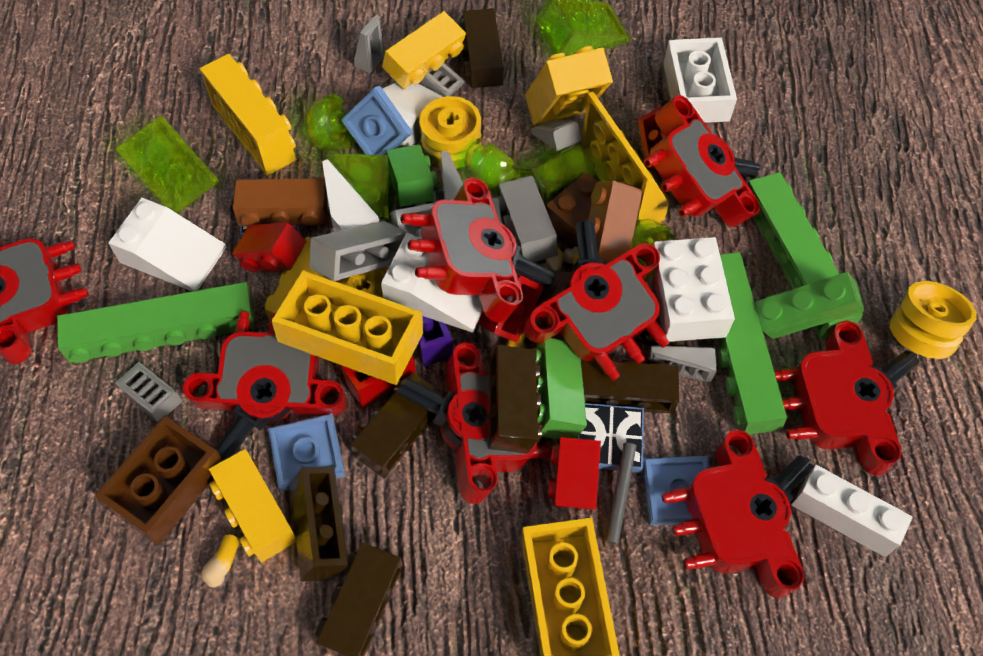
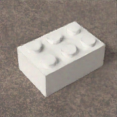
M722 37L668 40L663 64L671 99L676 95L686 97L704 123L730 121L737 97Z
M716 237L655 241L653 246L660 254V261L651 272L655 296L660 306L659 318L661 328L669 342L727 337L735 317Z

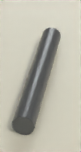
M623 443L605 542L610 544H619L636 452V445L632 443Z

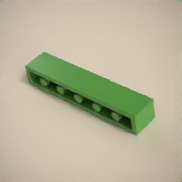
M781 172L749 180L747 185L756 196L760 205L759 212L753 218L792 289L838 275L839 272L833 264L831 254L825 250L819 240L817 230L811 226L803 206L797 202L792 193L791 185L785 181ZM860 312L815 326L814 329L820 340L830 336L838 323L851 321L857 324L863 314Z
M735 252L720 255L735 320L727 337L714 338V340H719L721 349L718 351L719 362L722 368L726 367L728 377H726L727 393L729 396H734L736 406H733V416L736 425H741L742 431L749 435L782 430L787 415L741 253Z
M247 282L59 315L57 316L58 349L69 363H84L93 358L104 356L116 357L126 352L148 351L154 347L180 345L185 341L196 339L208 340L218 335L235 333L241 311L249 313V330L256 329L253 297Z

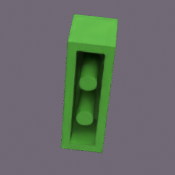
M848 271L755 301L762 331L772 339L865 311L857 282Z
M550 338L533 349L536 351V363L540 365V375L536 383L537 392L541 394V404L537 412L538 422L542 424L541 436L560 439V437L577 438L587 426L581 359L574 353L567 341Z

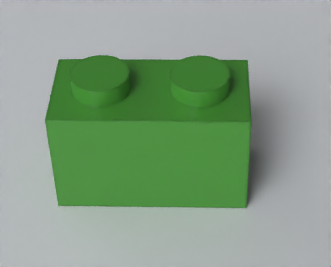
M414 145L387 150L389 175L400 207L434 201L433 189L438 188L435 171L431 172L429 155L423 154L421 146Z

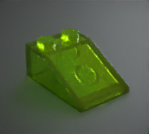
M547 0L535 19L554 55L558 53H565V56L576 54L577 50L592 46L593 50L598 48L606 50L626 44L631 39L609 2Z
M162 115L115 148L117 159L162 206L171 209L177 214L219 183L217 177Z

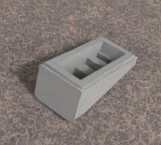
M375 15L360 32L354 58V66L368 73H371L384 57L380 20Z
M443 63L438 70L434 71L433 75L429 71L420 83L445 97L451 96L465 81ZM439 76L444 77L440 82L437 80ZM448 81L452 82L453 84L448 89L444 86Z
M554 119L531 129L534 136L557 151L582 141L579 124L573 120Z
M444 151L441 152L444 200H451L455 198L463 182L449 152Z
M651 346L647 358V364L666 362L669 365H678L679 375L699 381L711 382L716 373L714 348L677 346L661 348L660 346Z
M140 362L114 383L157 423L182 402L175 390ZM141 373L142 376L129 387L127 384ZM148 379L149 382L136 393L135 390ZM154 386L157 387L145 399L142 398ZM161 392L164 393L155 403L150 404Z

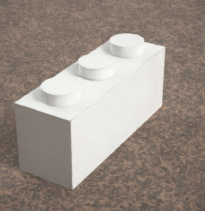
M815 465L806 476L792 503L793 507L884 557H887L901 545L912 520L911 515L818 465Z

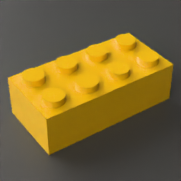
M592 46L577 50L576 54L565 56V53H558L548 58V61H546L525 94L534 126L554 119L560 120L584 114L588 93L594 92L597 98H599L613 83L604 48L593 50Z
M227 54L199 68L213 108L267 176L296 161L293 150L296 148V144L289 134L291 125L284 114L279 115L272 99L269 96L264 97L258 82L255 79L250 80L241 62L236 63L232 56Z
M302 270L272 319L277 342L395 385L398 384L423 335L421 311Z
M585 518L523 527L521 542L540 656H620L593 519Z

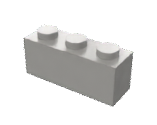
M533 176L500 183L501 196L496 197L499 201L500 214L505 213L506 215L503 216L504 225L512 232L516 239V245L521 246L520 255L532 262L558 256L557 236Z
M381 221L312 237L309 268L336 281L390 266L406 233L409 232L388 222Z

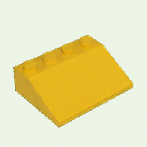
M588 93L580 147L581 152L601 182L614 180L643 190L634 232L665 220L669 206L666 193L660 190L652 173L646 169L637 151L631 147L626 140L625 134L617 127L595 93Z

